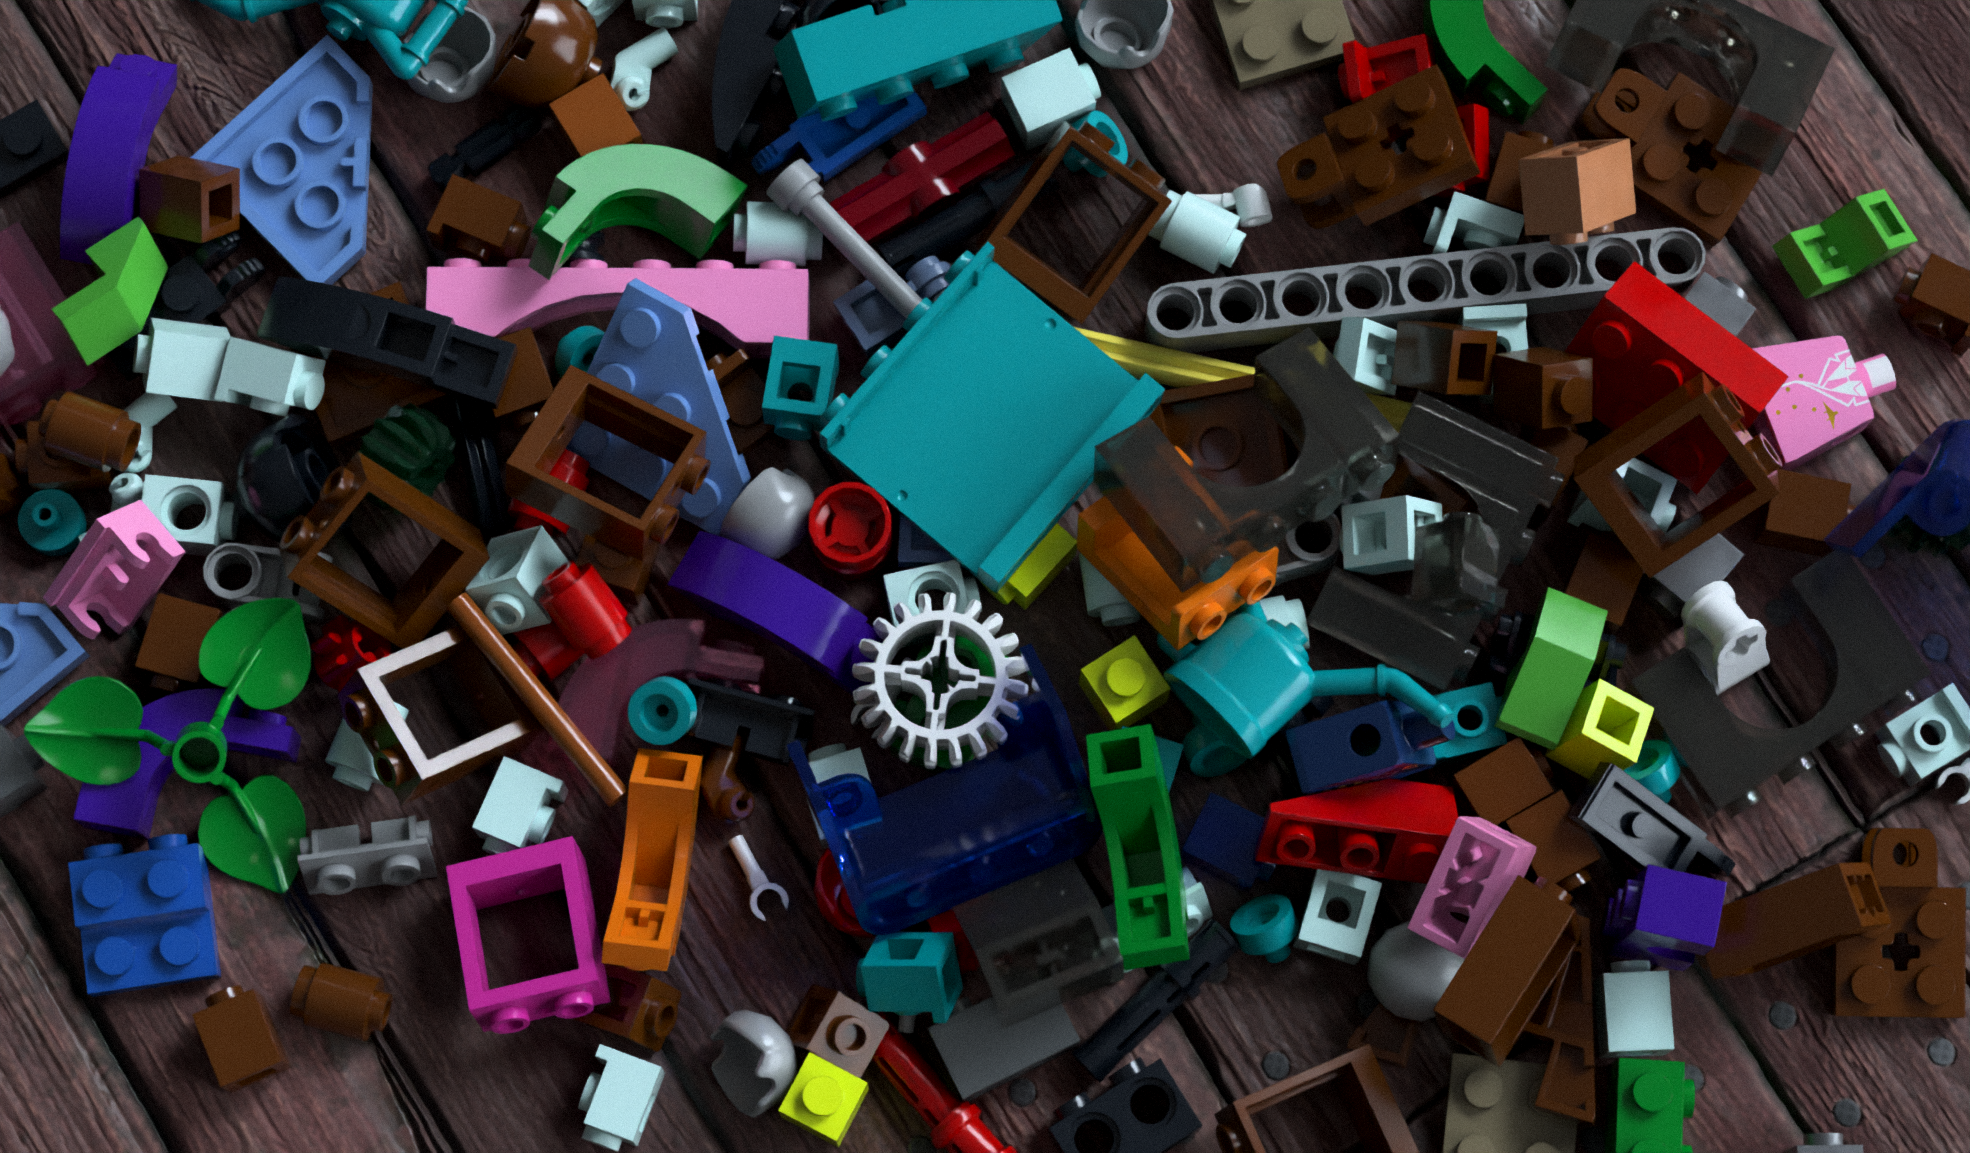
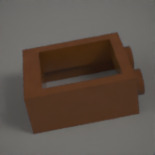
M1064 120L975 243L980 250L988 241L995 247L993 261L1076 321L1083 324L1171 204L1172 200L1159 190L1166 179L1145 163L1135 158L1129 167L1109 153L1115 142L1087 121H1084L1077 130ZM1071 146L1143 198L1079 286L1007 235Z
M570 365L506 462V494L643 562L654 542L663 545L669 539L680 514V510L676 509L685 493L695 495L706 479L711 465V461L705 458L707 432ZM584 420L674 464L640 519L549 474Z
M1703 371L1574 457V480L1649 578L1780 494L1777 469L1782 467V462L1778 454L1762 434L1752 438L1739 420L1745 415L1736 397L1723 383L1715 388ZM1700 414L1748 477V480L1664 534L1616 469Z
M360 452L355 454L345 468L339 466L330 473L321 488L320 499L305 517L299 515L288 525L281 538L279 548L287 578L402 649L417 644L425 638L447 611V606L463 592L490 559L481 531ZM368 491L442 538L392 600H389L318 555L320 550Z
M460 625L358 668L337 695L341 702V710L346 723L354 732L360 734L373 756L374 768L378 778L386 787L392 789L401 806L501 761L504 756L508 758L526 750L545 729ZM448 659L491 732L427 760L384 686Z
M1837 863L1723 905L1715 947L1704 956L1695 954L1704 970H1711L1714 980L1748 976L1890 925L1892 922L1870 863Z
M1518 875L1433 1009L1444 1035L1498 1068L1504 1062L1582 937L1576 909L1569 905L1573 897L1567 891L1543 877H1538L1535 884Z
M1370 1044L1238 1099L1214 1114L1219 1124L1216 1126V1137L1223 1153H1266L1250 1116L1334 1081L1366 1153H1419Z

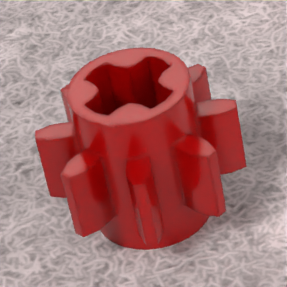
M343 614L323 626L321 629L324 636L311 644V649L315 652L314 666L318 676L326 685L337 689L338 692L342 690L358 668L389 656L392 651L389 640L357 620L350 623Z

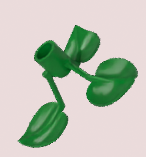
M266 598L251 601L227 612L209 628L200 647L199 668L201 674L208 681L227 688L209 723L199 721L186 725L179 731L175 741H168L150 730L138 729L143 717V707L140 699L132 689L121 681L104 676L86 677L66 686L26 723L24 735L35 751L59 771L85 783L111 785L132 777L138 771L141 764V748L138 742L141 741L147 742L159 749L164 756H172L173 766L183 779L192 783L211 781L214 785H221L226 788L230 794L221 795L211 800L204 808L200 817L198 837L205 856L224 873L261 885L276 893L282 894L286 892L292 884L300 867L298 863V855H301L300 838L306 837V819L301 800L286 782L274 775H259L250 780L241 789L236 780L223 773L222 770L227 756V741L221 728L237 694L250 707L267 710L288 704L304 688L311 668V650L303 623L301 607L296 601L286 598Z

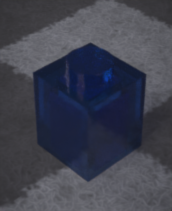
M1211 792L1180 854L1181 860L1249 893L1255 878L1268 883L1277 865L1275 863L1255 861L1254 852L1265 818Z

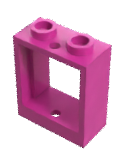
M573 836L446 866L470 1013L484 1032L514 1033L527 1028L530 1025V1021L554 1015L564 1019L577 1018L592 1012L596 1005L611 1002L605 965L602 963V948L587 863ZM565 889L579 969L489 990L476 910Z

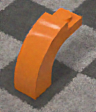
M638 748L629 780L626 829L619 880L603 940L602 963L620 965L634 971L650 969L668 971L670 958L675 956L688 889L703 756Z

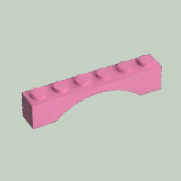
M454 258L444 261V267H427L426 310L453 318L455 325L495 338L530 326L533 332L551 322L586 312L616 310L627 283L637 278L690 307L698 327L724 340L736 351L743 349L750 359H770L774 336L809 340L808 269H797V265L790 261L770 260L761 262L759 269H734V265L731 262L723 260L700 261L696 263V268H671V264L666 261L646 259L634 262L633 268H608V264L601 260L579 259L570 262V268H560L550 280L528 266L531 259H513L507 262V267H482V263L477 260Z

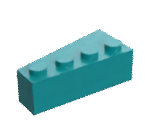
M889 0L881 6L883 13L875 15L872 5H866L791 30L773 47L798 119L820 113L822 121H829L857 110L856 102L876 97L878 104L884 105L913 94L912 86L932 80L934 88L939 89L965 80L970 76L968 70L987 64L989 72L994 73L1018 65L1025 60L1023 52L1063 19L1056 0Z

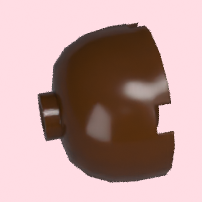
M529 0L519 15L523 17L522 21L513 35L509 33L494 64L493 75L487 86H489L488 90L505 100L526 108H550L549 103L598 75L603 61L593 56L598 41L595 19L578 0Z

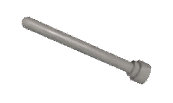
M799 159L788 166L773 181L766 194L783 212L786 213L791 210L797 217L804 214L906 319L922 299L822 197L825 190L818 184L821 177L803 159Z

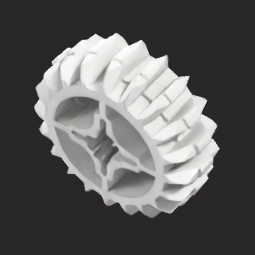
M946 593L943 599V610L932 611L929 594H920L918 597L920 614L912 616L908 607L903 602H898L894 605L895 617L899 622L897 627H894L881 617H878L873 622V628L877 635L884 640L883 643L872 639H862L860 641L859 651L864 656L874 660V663H855L852 667V675L854 678L872 682V684L861 686L854 690L853 698L856 704H876L862 715L861 721L865 728H872L883 722L887 724L877 737V743L880 747L886 748L892 745L899 736L904 739L899 751V759L901 761L909 762L918 746L925 748V768H935L937 764V750H949L951 767L959 768L962 766L960 747L969 745L973 755L978 760H981L987 756V749L981 738L983 734L988 735L994 742L1003 744L1007 740L1008 734L997 719L1001 718L1014 723L1020 721L1022 711L1016 705L1007 701L1006 698L1021 699L1027 697L1028 685L1019 680L1009 679V677L1020 675L1027 670V660L1024 657L1018 656L1005 658V655L1012 652L1018 646L1019 639L1015 633L1006 634L997 639L993 637L1003 624V618L998 613L989 616L982 625L978 623L977 619L981 611L980 601L972 599L968 603L965 613L960 614L955 612L956 595L954 593ZM936 633L932 651L925 658L919 661H903L902 666L891 665L895 655L907 643L922 635ZM956 635L971 641L985 654L993 669L994 677L980 675L979 669L966 667L957 660L954 654ZM946 652V669H948L949 680L958 682V684L954 688L947 684V693L941 694L940 707L938 710H935V693L932 692V684L930 681L923 679L926 674L933 677V669L939 668L941 654ZM885 684L901 686L902 692L915 694L923 700L926 706L925 727L912 723L899 713L888 696ZM978 695L991 697L983 711L973 720L962 726L944 730L948 711L955 703L961 700L977 701Z

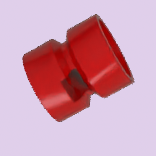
M841 482L828 487L815 499L809 512V536L811 549L817 564L828 575L842 581H861L874 576L886 565L892 551V519L886 500L874 488L860 482Z

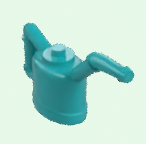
M430 0L196 1L231 19L238 21L250 20L251 23L258 22L259 18L317 2L321 6L322 14L329 21L326 29L333 36L342 41H346L349 36L358 41H365L368 38L394 75L400 79L409 80L418 73L421 67L427 66L430 62L429 56L456 19H461L465 14L464 8L469 0H433L437 4L410 41L404 44L400 41V38L406 34Z
M1259 601L1251 605L1247 603L1241 605L1235 610L1236 613L1229 616L1214 634L1201 641L1197 646L1190 642L1177 651L1160 633L1157 635L1158 647L1175 662L1164 672L1163 676L1170 689L1210 732L1229 748L1249 759H1252L1265 747L1266 742L1316 696L1379 694V697H1386L1388 693L1428 718L1429 724L1445 728L1454 718L1453 711L1446 703H1440L1407 674L1395 668H1388L1385 664H1378L1377 668L1313 671L1308 665L1309 656L1303 647L1308 639L1302 630L1292 622L1284 626L1274 619L1267 620Z

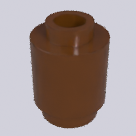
M67 391L59 401L51 399L42 413L38 432L40 436L45 437V449L47 452L103 472H107L111 468L125 471L136 453L141 436V424L130 420L127 411Z
M321 963L318 968L304 965L294 986L290 1013L293 1016L304 1018L305 1026L367 1041L373 1030L379 1032L384 1030L390 1015L393 996L390 993L384 992L383 978L327 963Z

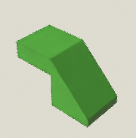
M1885 189L1855 197L1820 224L1791 232L1775 243L1772 248L1804 298L1807 299L1838 288L1903 251L1918 240Z
M139 216L85 250L100 278L51 309L76 353L87 366L142 331L167 272L168 265Z
M1547 588L1539 600L1526 650L1507 678L1494 727L1553 751L1555 750L1595 662L1608 613L1607 610L1553 588Z

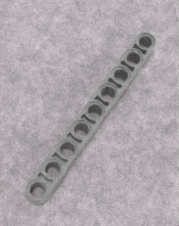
M1672 227L1588 237V241L1576 244L1551 245L1550 241L1178 282L1161 286L1152 294L1147 306L1144 331L1147 340L1152 345L1193 353L1340 336L1342 317H1364L1397 330L1398 321L1456 323L1463 307L1526 304L1527 315L1595 308L1616 282L1604 279L1598 273L1595 263L1603 259L1617 262L1624 272L1635 261L1682 296L1691 288L1705 263L1706 251L1702 241L1695 233L1685 228ZM1667 252L1680 256L1686 264L1687 272L1671 274L1665 271L1659 263L1658 255ZM1541 266L1551 267L1561 275L1563 285L1557 288H1546L1536 281L1533 270ZM1479 273L1489 274L1500 283L1501 292L1495 295H1483L1472 286L1470 278ZM1426 280L1437 288L1440 297L1432 302H1421L1410 294L1408 285L1413 281ZM1354 287H1364L1375 295L1378 304L1373 308L1358 309L1348 302L1345 292ZM1292 294H1302L1313 302L1315 311L1307 316H1295L1286 310L1282 300ZM1230 301H1240L1251 309L1253 317L1241 324L1232 323L1221 314L1220 307ZM1178 308L1189 316L1191 323L1186 328L1178 331L1169 330L1162 326L1158 321L1157 315L1164 309Z

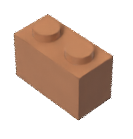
M1630 138L1571 141L1518 159L1525 235H1549L1551 245L1582 243L1588 241L1589 234L1614 231V221L1636 213Z

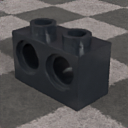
M1139 1057L1110 1075L1108 1079L1113 1088L1093 1101L1090 1100L1086 1092H1083L1054 1110L1052 1113L1058 1122L1049 1127L1047 1134L1059 1153H1080L1075 1146V1133L1084 1125L1098 1124L1104 1127L1111 1136L1112 1148L1109 1153H1165L1199 1132L1203 1125L1161 1058L1146 1066L1142 1058ZM1150 1089L1161 1094L1167 1104L1166 1117L1155 1124H1145L1137 1120L1130 1108V1101L1135 1093Z

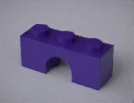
M1648 864L1632 880L1627 879L1624 888H1618L1615 897H1609L1606 902L1600 934L1610 937L1607 955L1629 960L1650 961L1651 965L1683 972L1693 964L1695 954L1704 956L1715 947L1727 882Z

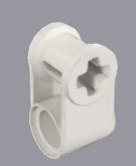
M1720 580L1707 584L1687 600L1681 612L1686 643L1684 655L1690 670L1708 694L1715 697L1770 663L1769 654L1766 649V630L1759 620L1749 619L1736 604L1735 592L1727 582Z

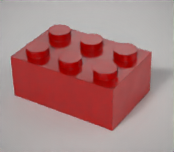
M1635 261L1603 296L1565 350V352L1593 358L1592 416L1612 431L1702 371L1715 388L1723 383L1730 389L1744 411L1745 416L1739 420L1748 430L1789 377ZM1700 414L1642 452L1697 495L1729 455V452Z

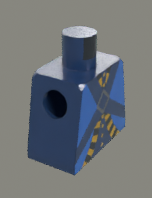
M1385 700L1291 728L1285 732L1302 793L1317 794L1389 778L1400 779L1431 768L1436 763L1433 746L1453 740L1455 737V726L1453 720L1445 728L1429 724L1428 718L1401 701Z

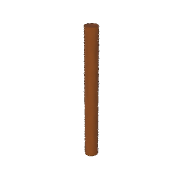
M467 592L456 597L446 609L609 807L623 799L628 794L629 789Z

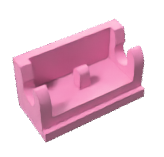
M138 500L95 520L43 598L50 606L56 605L77 631L90 639H95L101 629L98 623L90 618L87 610L99 613L109 627L118 634H121L133 627L186 551L143 501Z

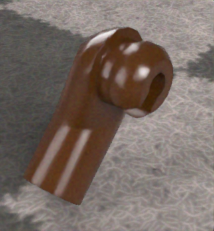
M739 734L736 736L732 751L711 746L701 771L700 790L712 814L728 824L745 821L751 816L755 807L754 796L751 792H747L736 772L747 744V739Z

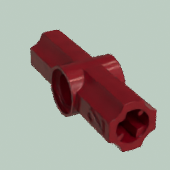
M986 111L932 144H929L928 141H920L903 149L885 163L881 169L882 173L854 187L829 204L869 245H872L911 221L914 224H919L955 204L960 199L961 192L1014 162L1015 153L998 121Z

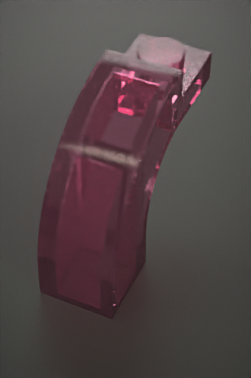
M666 619L653 621L632 628L631 633L618 646L605 655L594 660L588 657L569 680L558 704L611 769L616 770L622 736L628 720V704L631 696L640 686L653 678L662 676L673 677L680 681H689L690 677L706 681L709 678H722L736 683L744 691L761 694L766 670L764 658L753 655L754 647L736 641L717 640L715 648L706 647L708 631L704 620ZM549 736L547 748L552 758L572 762L554 739Z

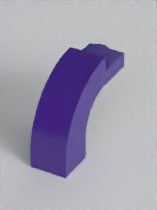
M116 53L109 67L97 66L79 110L67 160L60 217V259L92 265L85 250L138 216L140 218V204L137 197L139 169L145 165L147 151L155 126L177 86V64L156 61L146 55Z
M703 531L698 532L668 582V586L710 616L742 626L774 642L806 662L852 696L853 691L857 688L872 684V682L854 678L852 675V667L855 663H874V660L864 656L859 651L860 641L862 639H872L879 643L884 641L877 635L874 628L866 623L868 617L823 587L779 562L724 537Z
M226 689L188 690L153 701L143 707V717L138 729L150 730L168 741H175L179 731L186 725L199 721L209 723ZM236 696L221 728L227 741V751L296 763L302 738L293 727L286 726L287 717L269 711L251 709L247 719L241 718L244 701L239 696ZM138 741L142 756L138 771L132 777L111 785H95L82 782L74 820L86 829L148 840L160 792L167 779L175 771L172 756H164L154 746L147 742Z

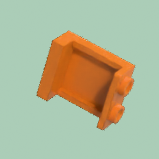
M1175 446L1078 514L1077 550L1178 651L1195 638L1203 640L1210 637L1222 626L1227 615L1244 603L1249 605L1257 603L1270 592L1276 582L1279 549L1270 540L1256 547L1192 484L1194 462L1178 446Z

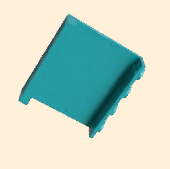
M987 241L975 256L967 250L955 261L944 277V280L950 285L934 303L926 297L912 310L902 325L908 333L893 350L883 345L870 358L860 373L866 381L851 398L844 393L835 398L820 417L819 423L825 427L820 432L821 448L865 485L874 488L889 505L997 594L1162 401L1165 388L1147 373L1139 381L993 261L995 247Z

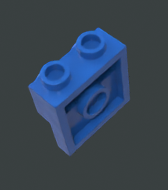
M168 834L148 839V851L123 854L122 844L95 845L83 849L84 860L68 862L75 927L80 929L88 995L96 997L221 978L208 860L200 844H188L187 835Z

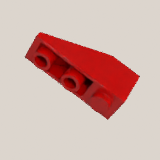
M1389 778L1270 803L1254 852L1255 861L1427 884L1458 818L1453 787Z

